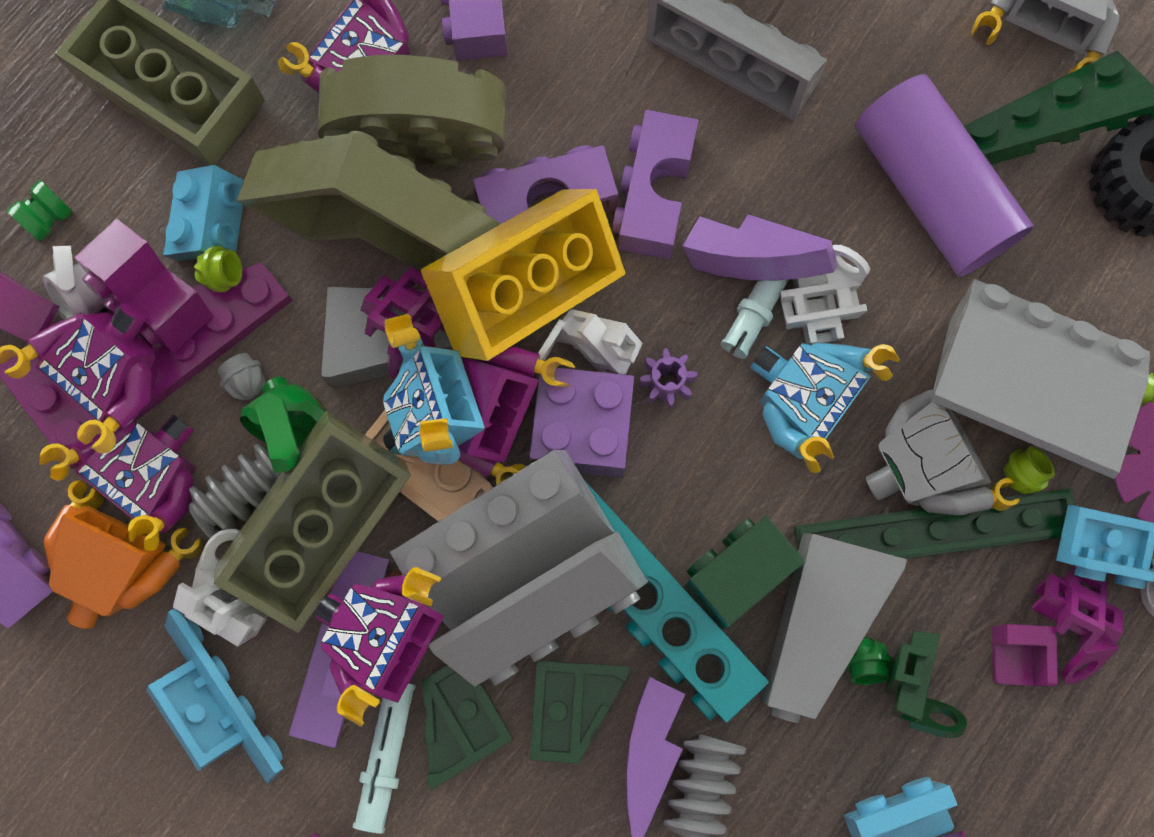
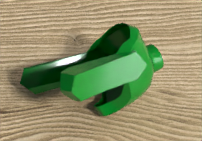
M274 377L264 384L262 395L241 408L240 422L249 433L266 443L275 474L289 471L296 466L300 455V446L322 417L326 408L314 394L297 384H289L284 377Z

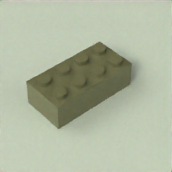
M98 0L55 52V55L75 79L208 166L217 164L265 102L252 76L133 0Z
M328 410L324 412L300 446V455L296 466L280 474L221 557L215 569L214 585L296 633H299L321 600L411 476L406 461Z

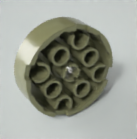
M372 55L343 60L341 71L336 72V69L326 67L320 74L318 136L322 139L325 136L348 134L350 131H360L374 137L378 141V147L390 155L404 157L414 164L415 162H432V168L437 170H457L458 163L497 159V154L504 149L506 86L498 77L483 69L475 71V76L471 73L458 72V62L447 59L414 55Z

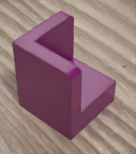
M1016 624L992 626L993 682L1004 685L1057 686L1056 627Z

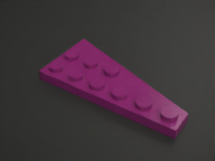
M262 262L242 269V278L239 284L231 287L226 292H214L204 288L202 284L192 287L197 291L213 314V317L175 354L171 353L159 342L154 347H151L156 357L151 367V400L133 421H137L293 301ZM18 356L12 357L7 362L0 364L1 380L50 444H61L67 448L69 444L79 440L77 432L80 426L94 419L36 368L40 360L37 358L31 360L30 371L22 378H11L4 373L17 363ZM73 464L70 465V468H73V469L77 467V466H74Z

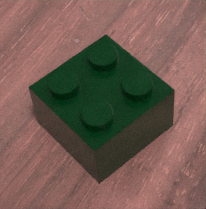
M764 516L756 524L748 517L722 540L727 548L721 554L717 555L711 548L686 571L691 579L683 586L684 589L721 630L731 626L806 562L767 516Z

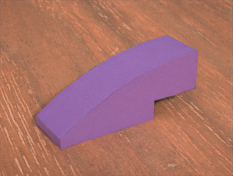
M749 214L746 216L740 229L699 216L683 244L693 269L717 276L744 280L778 281L808 278L833 273L838 265L830 240Z
M647 677L638 700L628 740L625 780L626 806L631 837H644L683 750L681 747L665 739L685 694L651 677Z

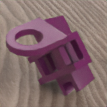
M410 266L398 282L384 275L365 296L360 311L369 315L364 334L371 337L377 329L386 333L385 320L399 316L390 311L392 307H395L406 314H410L413 328L418 330L424 346L436 348V333L439 330L446 331L421 272ZM416 283L426 290L422 293L414 289L413 286ZM389 343L387 367L389 375L396 379L400 371L398 368L403 362V357L399 347L392 348Z
M1075 565L1062 579L1051 573L1035 587L1034 592L1042 597L1032 606V610L1057 622L1056 631L1064 635L1070 629L1079 634L1078 652L1061 671L1060 676L1066 684L1078 683L1097 672L1119 649L1116 643L1123 633V611L1106 602L1108 582L1074 575ZM1082 581L1091 586L1092 588L1088 589L1081 585L1080 582ZM1091 662V663L1088 664L1085 668H1083V669L1077 671V670H1078L1080 667H1082L1083 665H1085V664Z

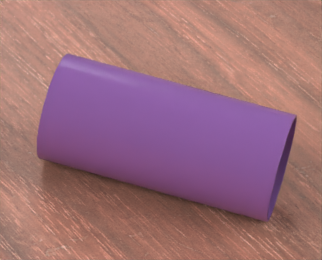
M917 75L895 86L871 104L856 121L855 129L957 277L965 276L984 266L1010 249L1034 229L1035 226L928 75Z

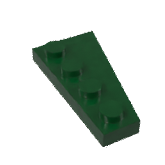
M1117 50L964 125V127L989 163L993 165L1035 153L1037 145L1048 142H1060L1061 145L1080 140L1079 133L1104 126L1109 132L1128 126V119L1149 114L1150 118L1154 119V86Z

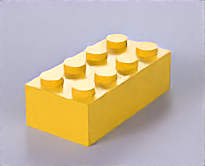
M562 189L420 270L453 350L459 351L460 357L484 361L492 359L626 274L597 189Z

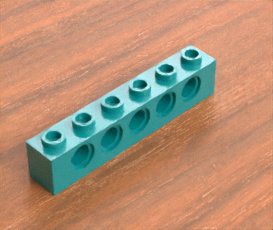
M585 481L615 533L618 532L647 579L648 583L646 585L650 586L656 594V602L651 609L640 610L630 605L622 610L630 620L625 628L643 648L649 643L655 647L663 656L658 665L675 684L684 680L696 694L690 700L709 721L717 716L721 722L727 723L769 681ZM609 606L608 609L613 612L611 606ZM677 619L686 625L688 638L682 646H671L664 640L662 628L666 621ZM703 655L715 657L721 667L718 679L712 683L701 681L696 674V663Z

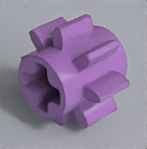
M664 349L662 358L657 362L648 357L645 359L644 365L651 372V375L641 376L639 386H650L651 393L648 400L650 404L658 398L666 401L668 409H672L674 400L679 395L685 400L691 398L692 392L684 384L696 381L698 375L694 371L687 372L685 364L688 356L686 354L677 359L670 357L668 349ZM672 372L677 376L675 383L669 382L665 386L659 383L661 375L666 377Z

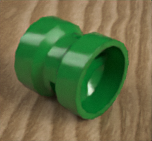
M39 180L30 188V199L26 198L24 201H16L6 211L41 243L51 234V227L54 225L53 221H65L74 212L44 182Z

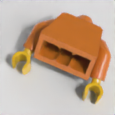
M77 480L68 487L67 492L68 497L72 501L71 504L63 506L46 533L43 543L48 567L51 570L49 586L53 592L72 601L67 621L75 627L90 629L96 625L99 615L109 617L122 609H134L158 593L181 568L179 561L182 558L192 559L201 553L203 541L199 538L191 548L180 549L181 540L189 533L187 528H180L171 536L172 549L169 552L163 551L166 543L160 540L157 549L146 551L144 550V539L148 534L139 535L133 542H129L127 524L96 510L102 505L105 497L92 487L89 495L82 498L88 485L82 480Z

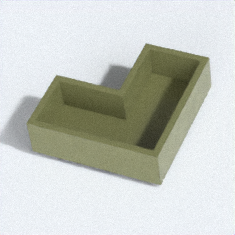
M350 131L348 134L325 136L322 139L300 141L297 144L278 145L275 148L256 151L236 200L309 241L361 238L418 271L501 224L485 214L486 209L482 205L459 198L451 193L452 188L450 185L438 179L427 178L415 170L416 165L412 161L398 155H390L378 147V141L374 137L360 131Z

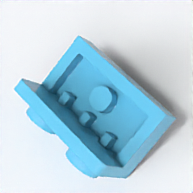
M216 165L177 172L172 190L173 199L169 223L166 227L163 256L175 261L197 259V256L204 254L208 248L221 246L226 250L236 252L243 204L236 200L244 180Z
M1068 505L1056 561L1075 565L1074 575L1105 582L1106 573L1116 574L1114 583L1145 589L1146 581L1154 582V571L1149 570L1154 551V523Z
M930 777L920 778L903 785L902 793L885 799L883 794L864 799L855 804L857 810L843 816L852 837H937L952 831L954 828L947 809L957 806V802L950 785L931 781Z

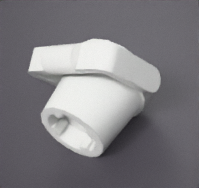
M71 245L53 246L54 271L44 275L43 282L52 301L60 306L58 309L60 317L65 320L79 313L96 314L104 308L103 303L107 300V297L101 299L82 281V278L87 273L79 263L73 265Z

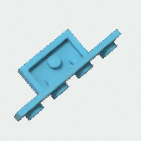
M177 609L170 610L164 627L187 663L148 685L147 692L198 772L241 744L266 783H270L283 770L280 764L283 756L278 745L269 735L263 737L253 723L256 720V715L252 706L244 696L236 697L228 685L227 681L230 680L229 673L220 658L217 656L210 657L201 644L204 641V637L198 624L188 618H184Z

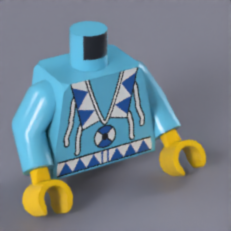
M410 314L386 319L384 324L388 341L392 348L399 347L403 362L398 376L384 395L383 404L391 428L384 434L383 442L386 448L396 455L419 457L421 461L428 464H454L460 457L458 446L485 429L459 351L424 346L418 330L413 328Z
M802 343L791 359L787 361L765 346L750 368L772 383L762 397L760 404L763 407L762 416L773 442L795 457L804 459L810 472H820L821 468L814 457L824 454L830 459L834 458L826 438L871 376L866 372L872 369L878 379L882 381L891 379L893 374L890 369L880 365L887 360L899 362L900 359L895 350L885 344L878 345L871 350L842 344L814 343L808 345Z

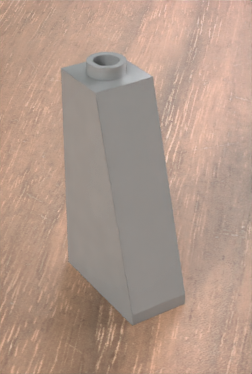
M327 287L321 377L330 387H343L389 375L387 367L389 341L386 333L377 329L371 337L364 334L369 315L360 311L365 296L372 288ZM416 289V290H418V291H420V292L423 293L426 289ZM392 307L390 310L399 316L406 314L395 307ZM439 330L435 335L436 348L453 350L447 333Z
M803 533L798 553L806 562L792 573L765 677L769 683L762 689L760 699L767 706L772 707V716L799 723L801 715L813 719L817 718L903 573L907 559L820 535Z

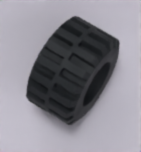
M1149 114L1137 117L1133 122L1129 121L1128 126L1123 127L1096 156L1098 159L1092 164L1090 173L1095 176L1089 181L1090 190L1097 191L1098 193L1093 198L1096 207L1103 206L1107 211L1102 216L1108 222L1113 219L1118 221V229L1125 233L1131 228L1135 229V236L1146 237L1151 232L1154 235V184L1145 177L1140 166V160L1154 163V119H1151Z

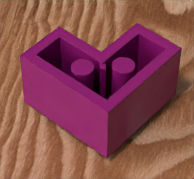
M117 219L74 257L87 273L82 278V281L101 299L107 297L103 306L109 313L114 315L120 304L127 303L137 307L146 315V321L139 330L138 336L151 347H154L159 342L171 353L175 354L213 317V314L197 291L166 269L148 242Z

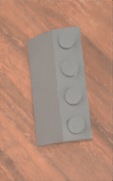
M649 0L646 40L793 121L796 120L820 81L827 63V59L820 56L816 49L806 44H798L783 36L773 25L761 24L750 18L732 3H723L719 0Z
M553 450L390 553L403 575H407L412 568L418 567L441 577L440 583L436 582L430 588L428 598L432 599L433 603L429 608L444 615L442 622L453 630L591 544L614 534L615 531L567 451Z
M616 532L591 544L431 642L429 647L434 655L474 687L489 678L494 686L519 672L515 664L517 661L530 655L532 660L536 662L559 648L555 639L570 630L572 636L576 638L598 625L599 621L595 615L609 606L617 614L640 600L636 590L648 583L620 534Z

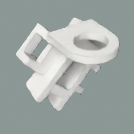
M833 245L838 263L833 273L792 279L794 289L780 291L786 329L802 327L805 343L808 345L840 341L844 338L841 321L860 318L868 311L866 304L859 305L856 290L862 285V282L869 274L870 267L862 256L848 247ZM840 256H843V257L849 259V260L852 261L858 268L853 267V266H851L850 264L846 263ZM835 295H836L837 303H838V307H839V308H837V309H836V304H835V299H834V296H835ZM823 296V298L807 300L810 297ZM792 302H794L796 315H794ZM829 329H830V332H824V333H818V334H816L817 331H823V330H829Z
M571 309L563 320H558L538 354H540L541 360H545L556 341L570 344L579 350L598 372L605 373L607 369L615 374L626 375L630 364L634 363L643 343L626 323L599 318L596 314Z
M225 529L214 534L206 543L195 569L196 573L192 588L184 583L178 585L173 608L182 612L186 618L212 634H218L238 647L258 634L268 616L213 584L216 565L220 560L215 556L217 547L225 541L234 540L240 532L237 529Z

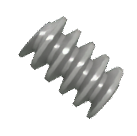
M258 443L253 445L256 455L255 461L252 462L242 454L237 456L240 471L235 472L226 464L221 466L225 480L222 483L210 475L206 476L207 493L204 494L194 486L189 488L192 503L188 506L189 511L198 526L209 538L220 531L218 526L224 530L235 529L237 526L234 515L243 521H248L252 515L250 504L257 508L265 497V493H268L282 473L274 474L268 450Z
M696 733L699 735V739L686 740L682 744L684 748L694 755V758L678 760L677 766L689 774V778L673 780L672 784L684 794V798L671 799L667 803L668 806L679 813V818L664 819L662 825L684 837L723 835L726 833L727 827L716 819L715 815L730 814L732 807L723 801L720 795L735 794L737 789L735 785L725 779V775L740 774L742 769L729 758L730 755L745 754L746 748Z

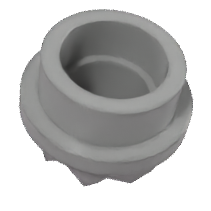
M248 353L235 355L222 363L218 368L217 374L221 379L219 386L224 392L238 400L253 399L261 392L265 384L262 372L263 366L259 361L253 360Z

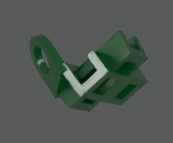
M914 631L909 637L908 644L902 643L892 658L893 666L889 670L890 679L887 681L885 688L886 693L896 696L892 715L909 722V728L939 737L958 738L965 732L967 726L966 717L961 711L951 705L926 698L940 634ZM929 714H944L950 717L956 725L943 726L932 720Z

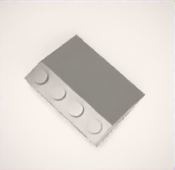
M974 279L950 318L931 401L1115 479L1120 473L1149 380L1150 351L1143 349L1134 341L1121 340L1099 331L1088 322L1075 321L1058 314L1042 303H1032L1012 295L1001 286L986 284Z

